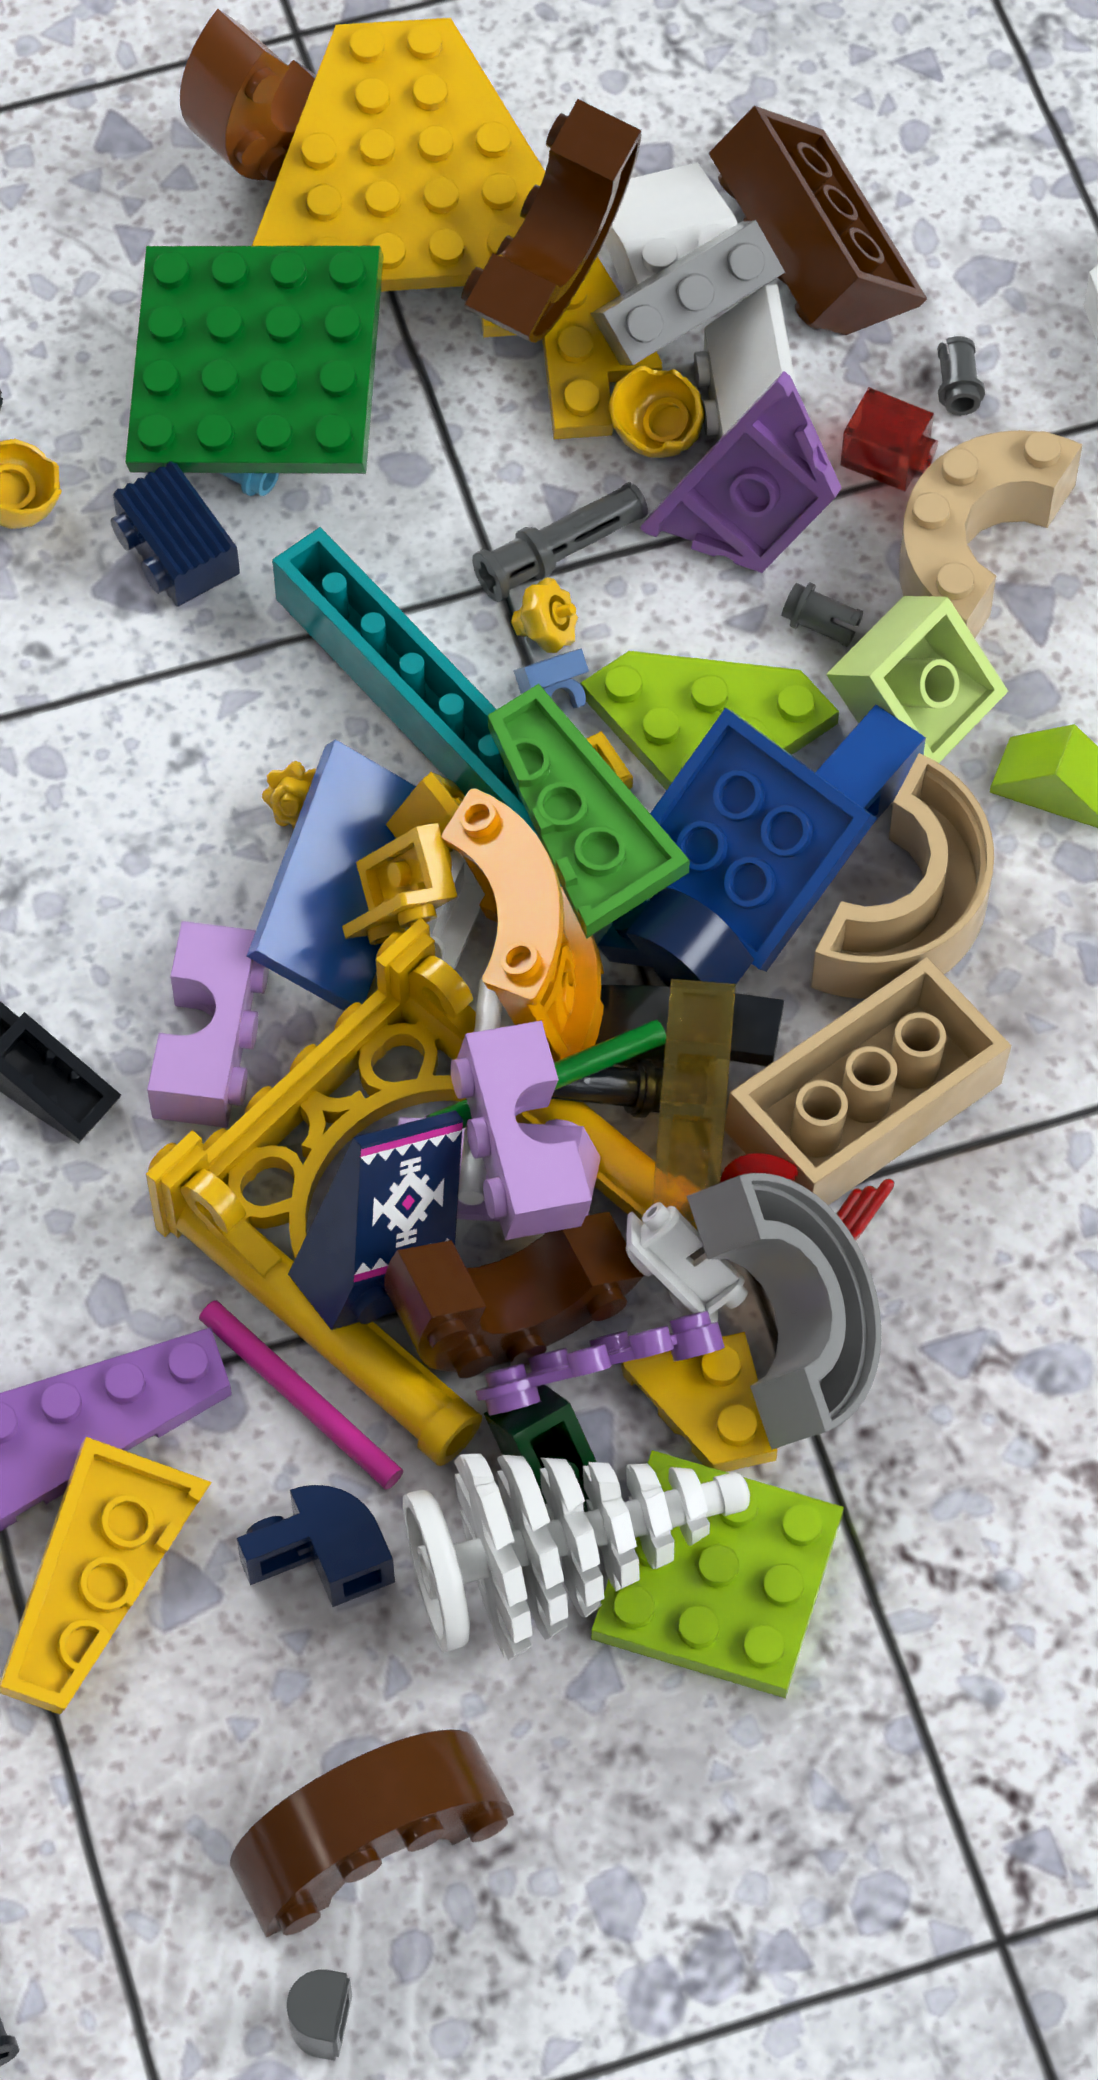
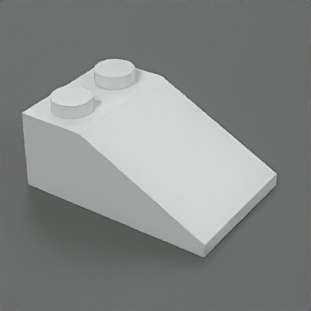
M696 162L631 178L605 243L625 293L738 223L722 196L699 163ZM751 294L744 297L735 304L731 305L730 307L726 308L725 310L733 308L734 306H736L737 304L751 296Z

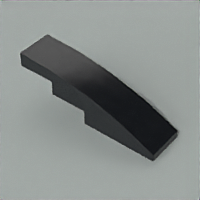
M601 985L600 1000L604 1005V1010L595 1045L653 1020H658L662 1024L667 1037L666 1044L616 1065L628 1067L631 1063L638 1060H647V1058L689 1066H701L709 1069L711 1058L765 1067L774 1062L784 1009V1000L724 991L665 986Z
M0 1001V1092L79 1144L120 1099L121 1094L27 1013L24 1012L18 1017Z

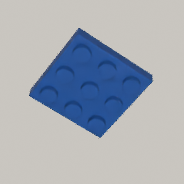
M727 708L723 710L650 813L690 860L689 873L667 888L680 891L694 898L717 914L732 929L753 957L754 961L752 964L765 972L768 971L877 819L735 712Z

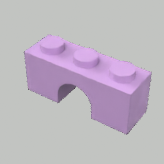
M186 921L181 922L170 976L174 1003L178 1007L202 1010L209 1014L212 1020L204 1029L191 1035L158 1034L147 1088L152 1118L228 1128L232 1105H243L247 1087V1068L240 1067L243 1048H254L258 1030V1012L251 1011L254 992L264 994L269 973L268 968L246 957L256 930Z
M542 1020L466 1033L458 1058L451 1061V1078L458 1099L466 1098L470 1107L472 1119L467 1121L468 1142L473 1157L475 1159L483 1158L488 1179L484 1180L483 1194L490 1218H499L505 1240L582 1226L591 1205L592 1197L576 1140L553 1144L535 1141L521 1130L515 1117L528 1110L548 1107L558 1082Z

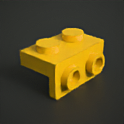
M438 823L416 826L356 862L369 911L342 926L345 939L368 936L371 945L384 943L394 932L399 930L405 932V928L412 926L419 918L423 919L426 923L436 919L435 909L458 897L451 873V855L446 845L443 844Z

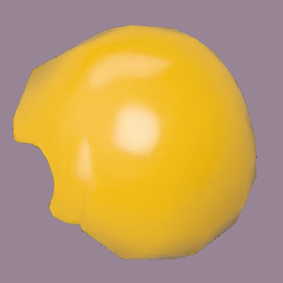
M645 365L635 367L616 382L608 402L612 426L625 445L636 453L649 458L673 457L679 455L681 451L688 450L699 438L705 420L700 392L676 369L654 370Z
M15 438L0 441V525L9 529L32 527L50 514L61 495L59 466L55 461L46 458L45 454L35 445Z

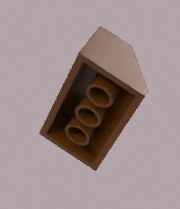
M753 106L708 153L720 172L718 176L720 185L731 197L736 199L744 212L743 222L757 221L785 271L784 274L777 278L790 289L797 301L794 305L795 310L808 326L816 330L822 328L848 335L918 308L927 300L924 292L823 129Z

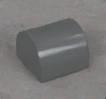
M326 1969L314 1970L301 1976L289 1991L287 2014L292 2037L298 2047L311 2056L335 2061L336 2057L340 2055L352 2000L351 1983L347 1973Z

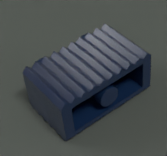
M169 461L166 467H159L155 473L149 472L145 478L138 477L134 484L128 483L124 489L117 488L114 492L113 499L116 516L111 518L110 521L118 541L127 551L134 547L136 548L138 554L143 558L141 567L152 589L157 594L166 590L175 606L178 607L240 574L237 546L177 464Z

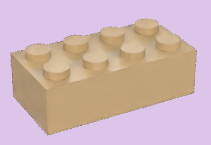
M926 957L732 1090L729 1095L724 1130L746 1154H770L795 1165L798 1168V1175L794 1182L816 1194L829 1206L1002 1084L1012 1045Z

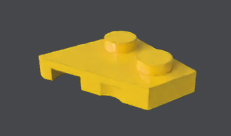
M745 1332L722 1336L725 1348L697 1357L673 1361L670 1350L621 1363L623 1377L631 1386L636 1384L658 1408V1416L675 1434L683 1436L690 1443L691 1452L704 1466L727 1472L777 1460L778 1450L777 1448L771 1450L750 1387L758 1381Z

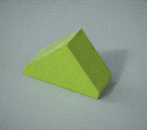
M1075 724L1012 736L1008 741L989 793L1098 828V746Z

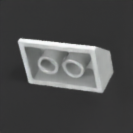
M778 284L765 285L705 326L704 350L694 352V370L697 387H707L710 399L702 401L705 412L703 423L705 435H716L717 442L783 371L791 376L796 386Z

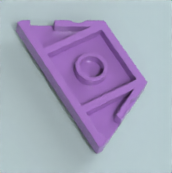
M785 371L780 374L651 512L640 526L643 532L657 537L661 531L682 537L692 541V550L710 556H725L737 565L763 573L835 499L842 487L790 375Z

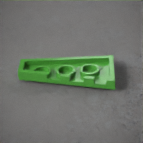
M540 684L535 685L488 715L490 734L539 839L552 860L560 884L586 939L689 873L690 860Z

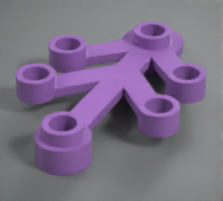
M707 1310L670 1320L673 1332L671 1334L669 1333L668 1326L646 1330L628 1336V1332L625 1330L589 1340L590 1347L571 1353L567 1352V1348H562L528 1358L532 1372L526 1373L524 1364H518L486 1373L485 1378L488 1386L475 1392L478 1401L485 1400L488 1414L495 1415L540 1402L537 1386L595 1373L608 1369L614 1364L641 1359L670 1350L673 1361H680L723 1349L725 1346L718 1322H711Z

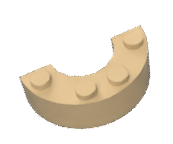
M1003 431L975 437L955 446L937 458L918 479L910 494L905 510L899 556V578L903 596L948 597L973 637L976 638L991 614L996 575L978 563L967 544L982 530L1003 522H1028L1048 528L1076 485L1083 444L1046 431Z
M920 753L918 754L893 801L889 840L909 852L921 869L923 879L910 894L890 904L865 907L841 901L815 950L811 988L841 997L866 999L926 957L943 974H946L961 961L978 937L987 910L994 868V843L991 829L982 807L970 789L956 775L933 759Z

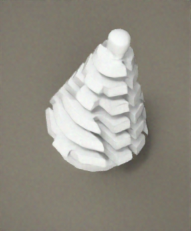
M482 1454L459 1455L454 1461L459 1471V1474H455L457 1497L463 1509L460 1510L466 1538L465 1542H452L442 1510L431 1492L417 1490L403 1495V1513L412 1562L425 1610L438 1645L442 1652L461 1648L468 1642L470 1637V1620L464 1585L477 1581L486 1613L493 1626L497 1644L504 1658L507 1656L508 1661L532 1647L528 1638L533 1635L530 1611L538 1630L545 1640L550 1639L568 1627L564 1620L569 1617L567 1594L561 1582H565L571 1600L582 1617L586 1618L602 1606L600 1601L604 1599L603 1575L598 1567L601 1562L597 1547H600L603 1552L605 1571L615 1591H618L640 1580L639 1558L634 1550L637 1547L636 1537H639L641 1540L642 1549L649 1565L653 1569L660 1568L674 1561V1539L670 1530L679 1526L689 1546L698 1542L710 1532V1523L706 1517L721 1513L723 1516L745 1511L748 1508L750 1492L747 1482L738 1472H732L713 1477V1481L700 1484L693 1469L671 1467L669 1468V1483L673 1490L663 1492L655 1471L648 1463L626 1465V1486L632 1496H628L629 1501L624 1502L621 1496L619 1481L610 1464L588 1462L589 1466H583L584 1489L589 1497V1500H586L588 1512H584V1496L574 1471L566 1459L541 1458L545 1468H540L541 1489L547 1501V1504H545L533 1471L523 1456L501 1455L497 1458L502 1471H497L498 1489L492 1471Z

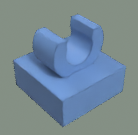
M582 648L513 670L520 693H524L535 685L540 684L550 697L558 688L565 690L570 696L573 708L584 706L586 703L583 687L576 680L571 679L572 677L589 672Z

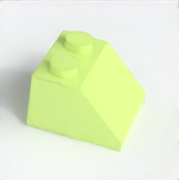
M903 596L826 674L857 722L860 723L875 705H878L925 736L924 756L938 763L1008 693L1004 683L950 599L944 596Z

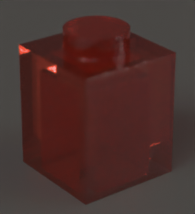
M868 387L844 430L840 465L906 492L917 471L924 473L931 465L935 456L938 440L931 438L934 413Z

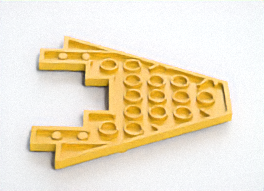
M451 18L337 24L328 43L252 246H380L383 254L381 292L465 286L474 268L479 267L484 270L492 253H497L499 246L507 235L515 237L525 220L520 216L525 199L534 185H541L545 170ZM598 256L566 311L549 333L542 338L554 440L612 436L613 426L608 405L611 397L609 382L619 381L635 367L642 365L650 369L662 370V360L657 352L634 365H620L593 319L592 312L621 295ZM481 318L483 338L516 336Z

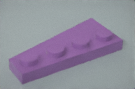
M211 1327L0 1393V1531L17 1522L16 1516L41 1501L48 1504L65 1493L80 1446L86 1437L128 1451L153 1435L158 1438L231 1396L230 1382Z

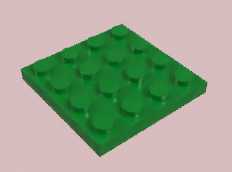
M146 246L125 459L130 473H155L159 467H166L169 461H172L179 466L183 473L366 474L383 269V254L380 246Z

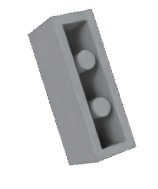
M744 221L598 308L591 315L619 364L634 365L781 276L785 271L757 221Z

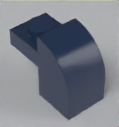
M667 887L655 894L650 901H644L613 921L608 931L597 944L610 962L652 967L666 987L731 992L754 961L736 934L717 914L694 898Z
M307 1485L291 1489L290 1496L293 1516L286 1519L282 1516H271L262 1519L249 1527L245 1535L237 1538L240 1562L250 1585L313 1561L331 1605L335 1607L395 1583L393 1558L375 1517L358 1498L335 1487Z

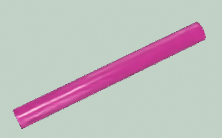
M214 1300L203 1309L199 1320L208 1328L211 1327L213 1333L385 1490H388L397 1483L403 1474V1469L220 1302Z

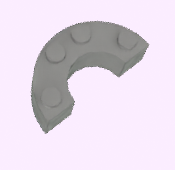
M766 1173L739 1175L688 1195L687 1199L707 1258L728 1259L746 1268L763 1286L774 1308L779 1333L776 1358L767 1375L750 1386L771 1450L838 1427L848 1420L865 1400L877 1372L881 1350V1318L877 1293L866 1260L852 1234L839 1216L816 1194L804 1186L778 1175Z

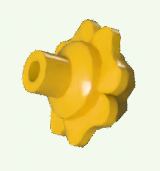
M293 761L284 770H272L267 775L269 787L263 791L262 799L273 810L274 819L278 825L287 826L292 824L293 829L295 828L316 772L315 768L306 772L300 762Z

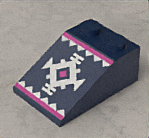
M456 1110L353 1137L288 1273L331 1330L358 1322L368 1324L377 1320L382 1315L396 1311L385 1290L384 1277L386 1269L397 1250L452 1240L455 1246L463 1119Z

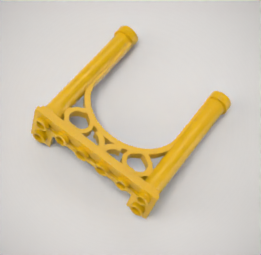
M419 918L405 932L399 930L390 935L378 950L375 959L377 991L363 1004L356 1002L350 1005L338 1018L334 1031L318 1046L310 1044L305 1047L292 1062L290 1072L273 1088L265 1086L260 1089L247 1104L245 1114L228 1130L225 1128L217 1130L204 1144L202 1138L192 1130L178 1144L172 1142L165 1145L150 1162L146 1179L155 1228L160 1234L166 1237L171 1232L177 1238L182 1234L416 1437L418 1439L417 1448L436 1465L443 1466L453 1460L469 1444L481 1425L482 1415L374 1322L368 1324L358 1322L331 1330L288 1275L294 1261L256 1229H267L289 1223L291 1247L295 1260L307 1235L309 1208L318 1182L334 1157L353 1137L374 1122L404 1108L429 1102L463 1101L466 1099H458L456 1096L451 1075L436 1076L438 1068L437 1051L440 1049L452 1060L458 1058L465 1034L472 1033L475 1029L476 1012L469 1006L473 1001V996L462 977L449 964L435 956V940L430 937V925ZM409 1046L418 1050L424 1057L416 1079L389 1082L379 1078L373 1071L376 1062L394 1047ZM359 1068L362 1088L369 1097L365 1099L360 1090L347 1097H329ZM551 1099L548 1107L528 1110L515 1116L517 1123L545 1124L549 1120L560 1119L573 1122L578 1126H584L601 1156L595 1188L625 1213L633 1212L642 1221L644 1213L653 1204L661 1202L665 1207L674 1206L689 1223L693 1221L694 1217L687 1196L700 1190L685 1177L677 1179L584 1102ZM303 1120L309 1127L308 1136L301 1145L302 1155L306 1157L304 1164H302L297 1153L287 1147L277 1146ZM326 1122L333 1123L328 1128V1130H326ZM265 1169H283L293 1177L292 1197L271 1205L258 1206L248 1202L242 1195L245 1186Z

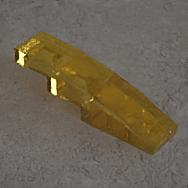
M671 979L652 1205L661 1202L665 1207L674 1206L698 1231L687 1196L720 1183L736 984Z

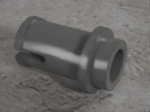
M955 336L946 339L949 354L947 353V345L943 342L937 348L942 374V384L938 389L939 402L945 406L949 413L953 415H968L980 407L981 401L985 396L984 384L977 378L974 342L967 337Z
M811 582L806 587L795 583L781 614L782 617L791 620L790 627L797 629L799 625H802L848 647L856 632L835 623L834 618L852 626H859L863 611L860 609L856 610L816 592V585Z

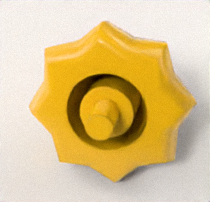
M546 577L537 584H532L525 589L522 607L513 612L511 623L517 636L529 637L547 653H557L563 646H571L575 642V625L578 616L576 615L575 605L571 603L570 592L561 589L555 579Z

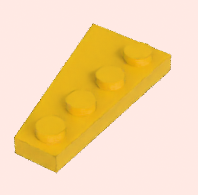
M86 1437L80 1446L0 1680V1694L61 1715L212 1482Z

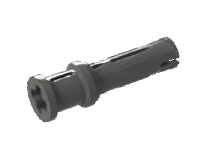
M628 482L621 488L577 509L575 512L540 530L535 527H524L517 531L513 541L491 552L482 549L473 555L472 563L477 579L487 595L494 601L500 602L509 596L510 589L533 577L542 580L550 576L556 568V562L638 519L645 518L648 515L645 498L635 484L631 485V482Z

